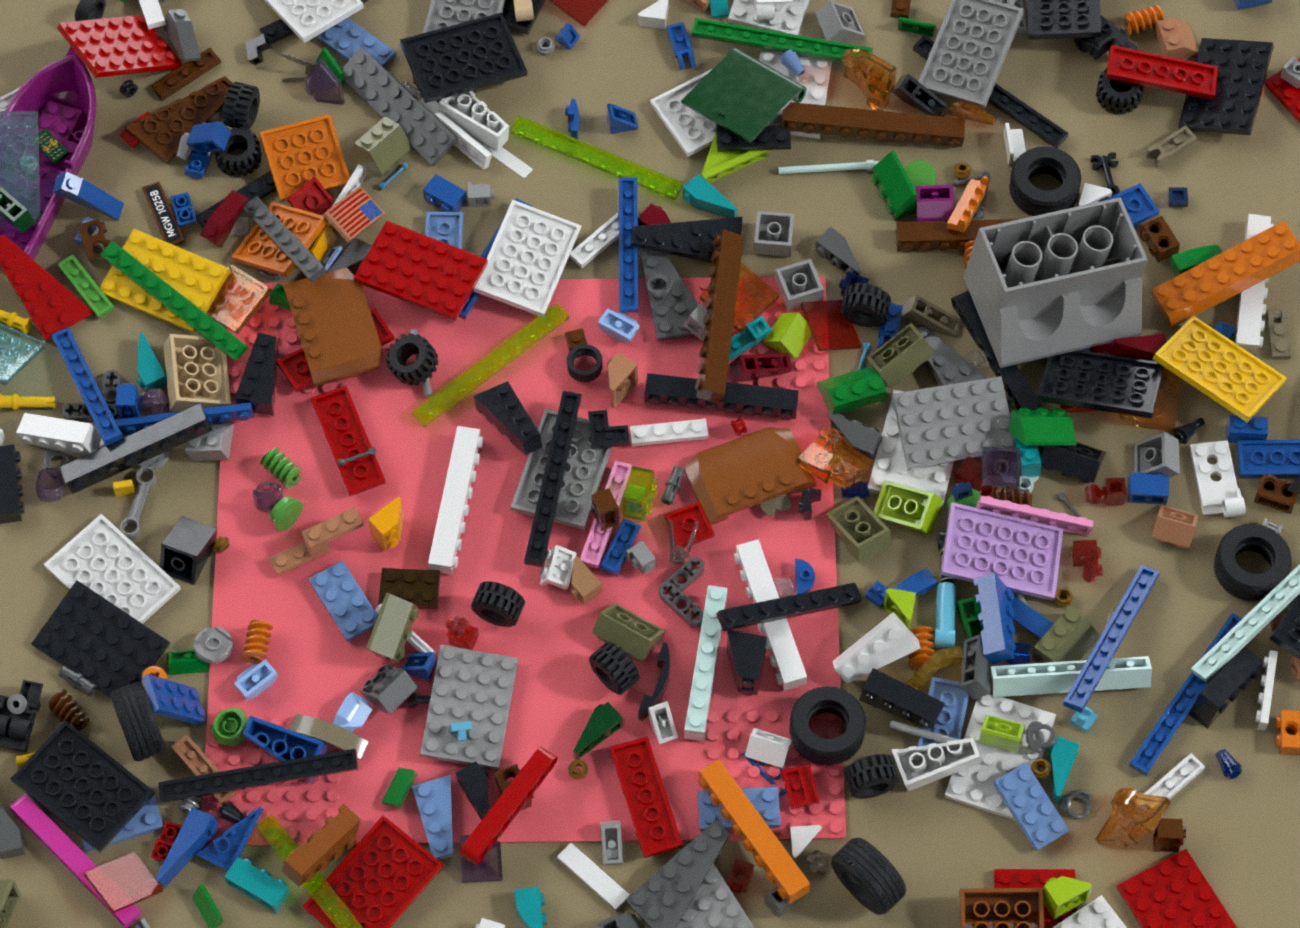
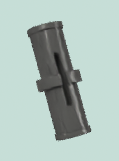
M673 467L670 479L666 481V489L661 498V502L666 505L673 504L675 495L681 488L680 482L685 473L682 467Z
M63 666L59 671V677L71 683L73 688H79L89 696L96 692L97 685L85 679L83 674H77L67 666Z

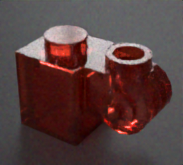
M967 456L956 471L954 481L956 483L970 482L972 489L979 491L981 496H989L992 493L993 481L988 477L980 479L983 474L984 465Z
M1105 478L1104 486L1099 488L1095 484L1086 486V502L1091 504L1104 503L1105 506L1124 505L1126 499L1125 478Z
M1097 540L1073 541L1071 548L1073 567L1085 566L1082 574L1083 579L1086 582H1094L1097 577L1103 576V566L1098 564V559L1101 558V548L1097 547Z
M450 617L446 624L449 645L473 650L479 637L478 628L468 625L469 622L464 617Z

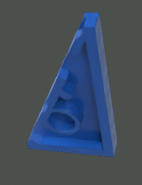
M259 806L256 810L250 812L248 816L226 830L223 835L217 837L203 850H200L197 855L228 871L237 857L240 858L264 808Z

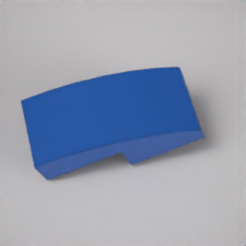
M571 99L570 105L566 106L565 116H568V132L571 133V140L578 141L580 131L579 110L576 100Z
M192 150L191 159L185 168V175L203 179L213 152L197 153L195 150Z
M189 192L171 196L178 226L197 223Z
M925 568L908 577L893 589L916 593L915 597H917L920 593L926 594L938 584V581L929 569Z

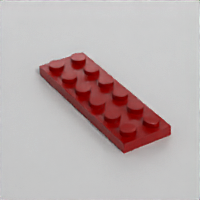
M1111 45L1106 78L1213 100L1216 91L1218 66Z
M375 308L370 310L381 346H384L394 340V335ZM303 348L277 361V365L296 393L313 384Z
M347 386L312 397V405L349 496L386 484L375 455L361 457L345 463L344 466L338 465L339 459H347L367 452L369 448H372Z
M648 736L609 747L643 857L648 858L682 848L683 843Z

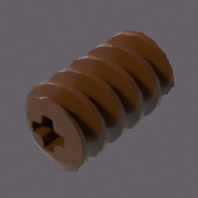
M994 487L992 496L994 499L1009 500L1012 503L1026 504L1032 507V494L1030 495L1029 489H1025L1024 494H1022L1021 488H1018L1015 494L1013 488H1010L1007 493L1005 487H1002L1000 492L998 487Z
M63 689L51 698L48 707L58 717L60 722L66 720L78 731H81L90 721L89 718H85L87 712H81L82 707L76 706L77 701H71L72 696L67 695V690Z

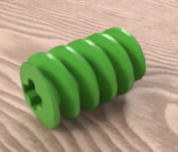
M276 447L262 457L260 464L270 474L274 475L276 479H279V482L284 484L287 489L292 488L301 478L299 474L301 468L295 467V462H290V458L285 457L284 452L279 453L280 449Z

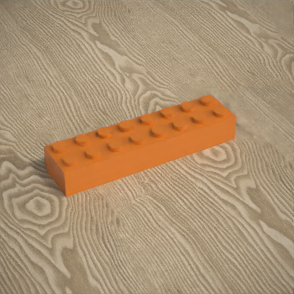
M1282 221L1151 289L1153 301L1170 327L1173 328L1190 319L1193 315L1196 316L1300 262V243L1286 222Z

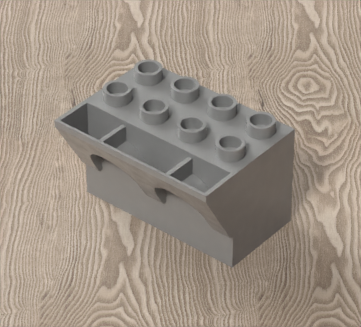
M1121 197L979 228L963 277L1000 368L1111 343L1113 339L1137 337L1142 333L1141 276L1148 259Z

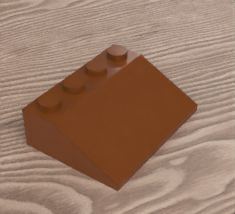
M960 888V928H1044L1043 888Z

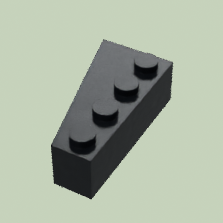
M258 332L235 396L237 404L251 402L254 412L274 416L279 349L276 336Z
M508 381L473 396L476 410L480 414L482 413L491 424L493 423L503 435L505 434L510 442L523 454L527 455L542 448L539 431Z
M1242 648L1199 693L1189 715L1208 729L1218 716L1226 710L1228 705L1235 701L1241 690L1244 691L1248 687L1250 680L1257 678L1261 672L1259 668L1263 661L1246 648Z
M874 668L862 688L859 699L861 702L915 722L926 729L934 728L945 704Z

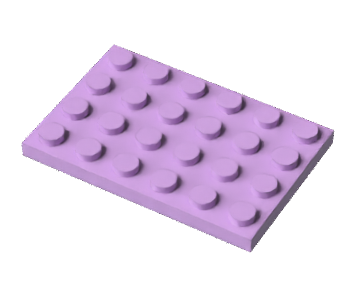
M952 502L949 507L940 575L974 583L973 579L995 573L1012 592L1053 601L1056 595L1064 528Z

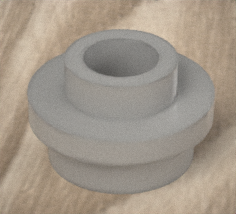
M542 37L537 42V50L541 54H550L555 49V44L549 37Z
M14 694L9 697L7 707L10 712L20 714L26 710L27 700L21 694ZM14 701L19 702L18 708L14 706Z

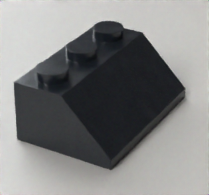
M1079 442L1076 445H1045L1040 460L1043 468L1047 470H1057L1064 476H1074L1080 478L1079 480L1084 483H1094L1106 452Z

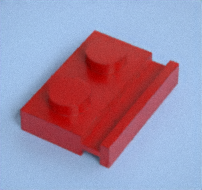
M810 764L803 767L798 766L781 770L791 810L820 803Z

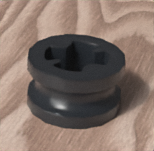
M127 80L120 86L119 90L126 98H130L137 92L138 86L132 80Z

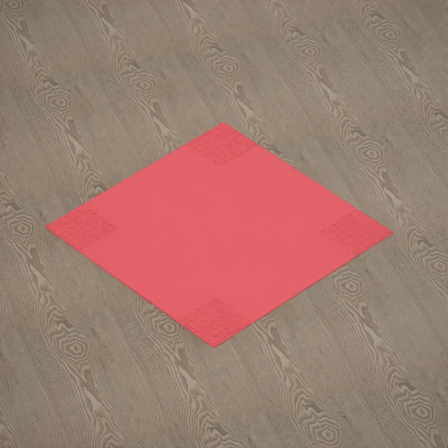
M819 276L824 288L823 301L790 311L785 306L775 277H739L732 336L746 329V324L761 315L772 329L781 313L799 312L814 329V333L798 358L795 360L789 357L792 367L791 372L750 381H733L730 365H728L727 382L799 390L796 419L785 420L781 417L766 418L762 415L754 414L749 416L737 412L726 413L719 410L708 411L702 408L689 409L684 406L671 407L666 404L653 405L645 402L647 373L698 379L699 373H697V369L701 362L698 353H700V349L703 346V341L696 335L657 341L645 278H638V313H623L636 320L637 324L640 325L639 330L630 343L620 342L607 335L598 327V321L607 308L616 313L619 312V279H560L544 318L481 294L467 318L464 320L458 317L456 321L362 285L369 309L375 308L394 335L393 341L382 346L379 368L377 370L316 387L312 384L296 393L277 365L274 416L254 412V418H249L245 421L233 420L228 423H222L233 424L234 429L229 460H220L216 539L221 536L223 538L228 537V542L231 545L220 554L215 551L212 628L220 627L227 630L232 637L233 650L230 656L223 662L210 663L205 746L207 758L220 772L278 762L246 739L237 746L219 744L212 735L211 729L216 716L220 714L221 710L239 708L245 712L248 720L250 716H254L287 729L290 728L296 714L311 716L333 724L337 711L346 696L351 692L368 700L359 691L367 680L372 679L377 674L380 667L388 664L402 669L409 653H420L413 645L406 641L404 646L405 653L403 658L399 660V663L376 656L366 649L373 629L347 643L311 586L309 578L343 560L375 610L379 606L382 568L429 570L428 561L457 426L480 429L481 437H484L482 448L478 450V454H480L479 465H475L474 469L476 471V480L471 483V488H473L472 498L468 499L467 502L469 513L468 516H464L463 522H466L465 532L460 535L462 546L461 550L457 551L456 554L458 565L457 568H453L452 575L441 573L438 608H418V618L415 622L413 621L411 629L436 652V662L438 661L440 645L518 658L499 770L485 768L488 773L486 778L489 810L501 796L495 781L494 772L515 764L521 770L539 747H543L558 757L554 768L534 792V798L531 799L532 806L521 810L496 843L601 842L600 822L614 820L621 821L622 842H639L609 747L647 736L682 841H692L701 833L698 791L706 790H703L698 783L699 771L720 759L741 789L778 787L781 827L770 828L778 840H791L790 827L820 825L822 827L812 840L845 839L844 762L832 766L812 763V761L803 758L791 743L782 769L803 767L810 764L820 799L819 804L814 803L810 806L791 810L787 793L783 796L780 795L781 789H785L780 769L768 763L761 766L758 760L753 759L776 783L771 785L760 774V769L757 766H753L742 755L747 750L749 738L754 728L791 739L789 732L791 711L798 698L805 692L807 693V691L813 688L816 689V687L821 688V686L841 688L840 675L834 670L833 660L840 656L838 608L787 618L807 675V684L785 691L782 684L778 685L775 675L777 670L776 667L773 668L769 658L771 656L770 650H766L757 695L747 696L738 692L727 652V631L722 630L704 741L684 739V729L701 626L697 628L689 626L659 597V587L689 559L697 557L704 562V572L682 593L696 604L703 613L708 585L728 588L725 609L753 604L752 598L748 599L745 589L747 584L746 581L742 582L739 572L741 567L740 564L736 565L734 553H736V545L758 539L779 598L796 595L795 559L808 562L814 569L815 583L808 592L837 586L835 530L826 517V513L834 509L831 420L828 417V408L817 385V382L829 379L825 277ZM711 277L681 278L698 305L701 303L705 307L706 301L709 298L707 289L711 282ZM231 283L229 285L227 330L248 347L236 362L226 355L231 405L237 404L235 396L258 332L276 336L279 347L278 360L302 348L291 310L269 303L270 291L278 283ZM583 328L587 344L594 346L600 351L603 369L595 380L580 382L570 376L567 370L569 348L565 332ZM412 329H417L418 334L424 337L438 354V358H436L438 365H435L437 370L432 372L433 376L429 378L432 391L431 397H425L422 382H420V385L413 383L412 386L407 385V383L404 384L397 379L387 366L386 358L389 357L387 350H391L389 347L391 343L394 344L395 339H401V336L404 334L408 336ZM764 338L742 355L778 354L781 352L763 344ZM620 352L638 364V383L615 408H612L607 363L611 357H615ZM415 354L408 358L406 365H411L416 361ZM588 355L577 357L574 360V367L580 371H589L596 366L595 359ZM508 381L538 430L545 408L554 411L559 410L563 391L582 394V399L577 417L588 419V411L607 410L609 425H628L630 446L612 448L598 489L605 490L615 460L633 465L634 469L619 508V524L612 528L601 562L624 518L641 525V530L633 546L641 541L645 543L656 558L654 569L648 574H642L627 559L618 576L600 570V568L587 566L602 583V592L585 605L580 600L576 601L571 594L572 575L569 587L566 590L549 583L545 586L540 585V572L543 567L524 564L534 516L511 511L510 508L529 454H523L510 442L505 434L503 435L493 423L491 424L482 413L480 414L476 410L473 396ZM343 386H347L371 447L376 449L375 456L386 481V484L352 496L348 494L311 402L312 397ZM738 417L743 419L747 427V432H742L740 436L735 434L731 426V421H737ZM706 419L708 439L632 447L630 426ZM765 428H790L817 482V486L813 488L816 490L821 489V501L811 502L812 519L804 520L803 513H799L798 503L801 502L802 492L795 490L786 494L791 501V509L786 511L776 509L775 514L771 517L762 511L760 504L728 515L727 520L711 525L715 537L679 550L667 526L664 515L697 503L698 500L684 473L680 482L681 488L677 491L673 504L666 505L661 502L666 489V481L670 479L673 467L679 466L684 469L698 453ZM276 447L280 449L279 453L284 452L285 457L290 458V462H295V467L301 468L299 473L301 478L292 488L287 489L284 484L279 482V479H276L274 475L270 474L260 464L262 457ZM634 493H637L636 498H638L640 495H645L646 500L644 502H641V500H643L644 497H641L637 501H632ZM287 496L301 501L304 506L297 521L288 530L278 531L274 526V522L268 519L274 506ZM399 496L402 501L404 514L401 540L395 548L385 551L371 536L368 519ZM632 502H634L633 507H635L639 503L643 505V509L641 511H638V509H641V506H638L634 510H631L630 507ZM355 507L363 522L362 527L328 542L330 553L277 577L269 562L270 557L304 542L302 531ZM592 510L585 530L554 522L548 549L550 550L555 545L576 552V557L578 556L580 559L595 518ZM692 565V570L695 568L699 570V565ZM679 576L676 578V581L679 584H684L687 578ZM487 581L501 583L511 587L523 597L525 605L515 626H497L475 614L471 609V603L480 583ZM664 590V595L667 593L671 595V590ZM684 601L676 603V607L679 609H684L687 606ZM614 603L665 630L664 635L654 650L643 661L635 660L628 654L638 669L640 679L622 695L609 690L596 676L589 662V657L607 642L598 639L592 633L599 614ZM692 615V620H699V615ZM261 620L273 625L272 630H267L272 633V636L268 637L270 644L266 645L269 647V650L264 652L268 656L266 659L261 660H266L278 673V677L270 687L257 697L246 700L234 683L237 681L238 675L253 665L242 659L243 648L250 621ZM758 624L732 629L734 631L764 636V633H760ZM664 642L667 643L669 648L670 674L666 691L660 703L668 702L678 738L659 744L649 721V716L643 721L638 720V711L644 695L653 696L662 671L661 668H657V659ZM436 668L429 682L409 675L418 686L414 691L418 696H431ZM407 698L391 714L382 712L369 701V706L372 708L371 713L364 725L352 732L369 742L362 759L358 760L359 770L315 777L312 785L306 780L301 779L237 790V794L226 802L231 801L244 814V817L248 816L250 812L256 810L259 806L264 808L246 846H299L303 842L307 844L311 834L316 829L320 832L326 824L325 821L330 816L335 818L339 814L338 808L343 804L361 819L355 845L359 843L382 815L418 844H429L412 787L400 810L381 803L400 767L416 771L417 777L413 785L451 775L453 844H464L481 822V819L456 780V772L468 765L420 757L429 704H418L414 708H408L407 702H413L414 698ZM606 702H609L623 718V727L579 759L588 765V773L582 779H574L568 772L569 764L575 760L573 750L594 709L600 704L604 705ZM821 713L809 721L810 730L821 738L833 739L843 734L842 719L835 714ZM326 745V753L342 751ZM580 766L575 767L576 771L582 769ZM780 774V778L778 780L773 779L775 777H778ZM510 777L506 781L511 783L514 778ZM213 795L203 796L202 811L213 815L219 823L217 831L211 836L204 847H207L213 840L223 835L226 830L236 824L235 822L220 818L221 814L218 811L222 805ZM727 830L730 834L728 841H743L740 836L737 837L734 834L733 830Z

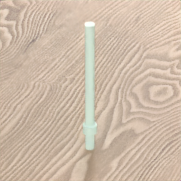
M866 160V162L788 166L778 167L779 174L861 169L873 171V167L879 161Z

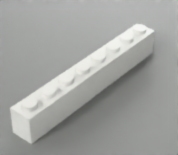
M1249 214L1246 222L1245 240L1274 226V224H1271V217ZM1269 278L1239 293L1235 343L1255 355L1258 348H1262L1263 337H1260V332L1264 331L1265 321L1262 320V315H1265L1266 304H1263V300L1267 298L1268 288H1265V283H1268Z
M457 426L428 561L429 570H438L440 573L452 575L453 568H457L458 557H456L457 551L461 550L462 546L460 535L461 533L464 534L466 522H463L464 516H468L469 513L467 502L468 499L472 498L473 488H471V483L476 480V471L474 469L475 465H479L480 454H478V450L482 448L484 437H481L480 429Z
M759 539L736 545L734 559L736 565L740 564L741 570L739 572L742 582L746 581L747 587L745 589L748 599L752 598L753 603L779 598ZM787 618L758 624L760 633H764V636L767 637L766 650H770L771 656L769 658L773 668L776 667L777 673L775 675L778 685L782 684L784 691L806 685L807 675Z

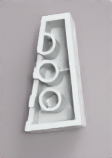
M473 91L446 97L439 102V112H442L466 133L498 151L508 141L509 125L494 111L491 112L483 101L478 100Z
M973 738L948 741L941 744L933 743L920 747L912 746L906 749H891L908 791L984 762Z

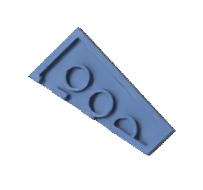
M451 775L413 785V793L432 855L438 860L453 856Z

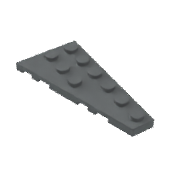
M639 248L646 286L648 280L653 276L671 274L674 277L673 286L665 297L656 300L654 296L648 293L657 341L695 336L683 324L697 308L698 304L666 253ZM655 280L650 286L654 290L665 289L667 284L662 280Z
M923 325L916 328L935 351V354L925 364L940 386L987 379ZM1006 395L1007 404L1009 405L1012 399Z
M715 820L625 899L626 903L650 928H677L685 911L688 910L699 891L703 880L710 872L713 863L730 837L728 831Z

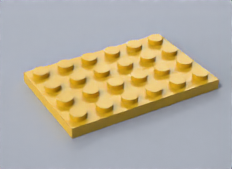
M136 229L132 230L123 246L126 252L205 313H207L230 273L229 268ZM114 266L110 268L99 287L106 297L195 334L196 331Z
M1194 315L1153 357V360L1245 422H1248L1287 380V377Z

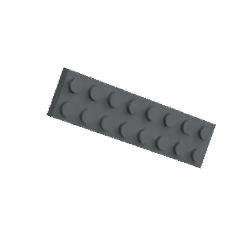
M360 46L341 69L344 74V81L383 118L387 117L400 124L410 144L431 165L435 166L457 141L458 138L363 47Z

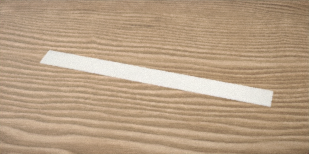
M423 98L419 100L432 113L436 114L439 112V103L436 100L425 103ZM474 138L492 156L523 178L533 170L503 147L497 151Z

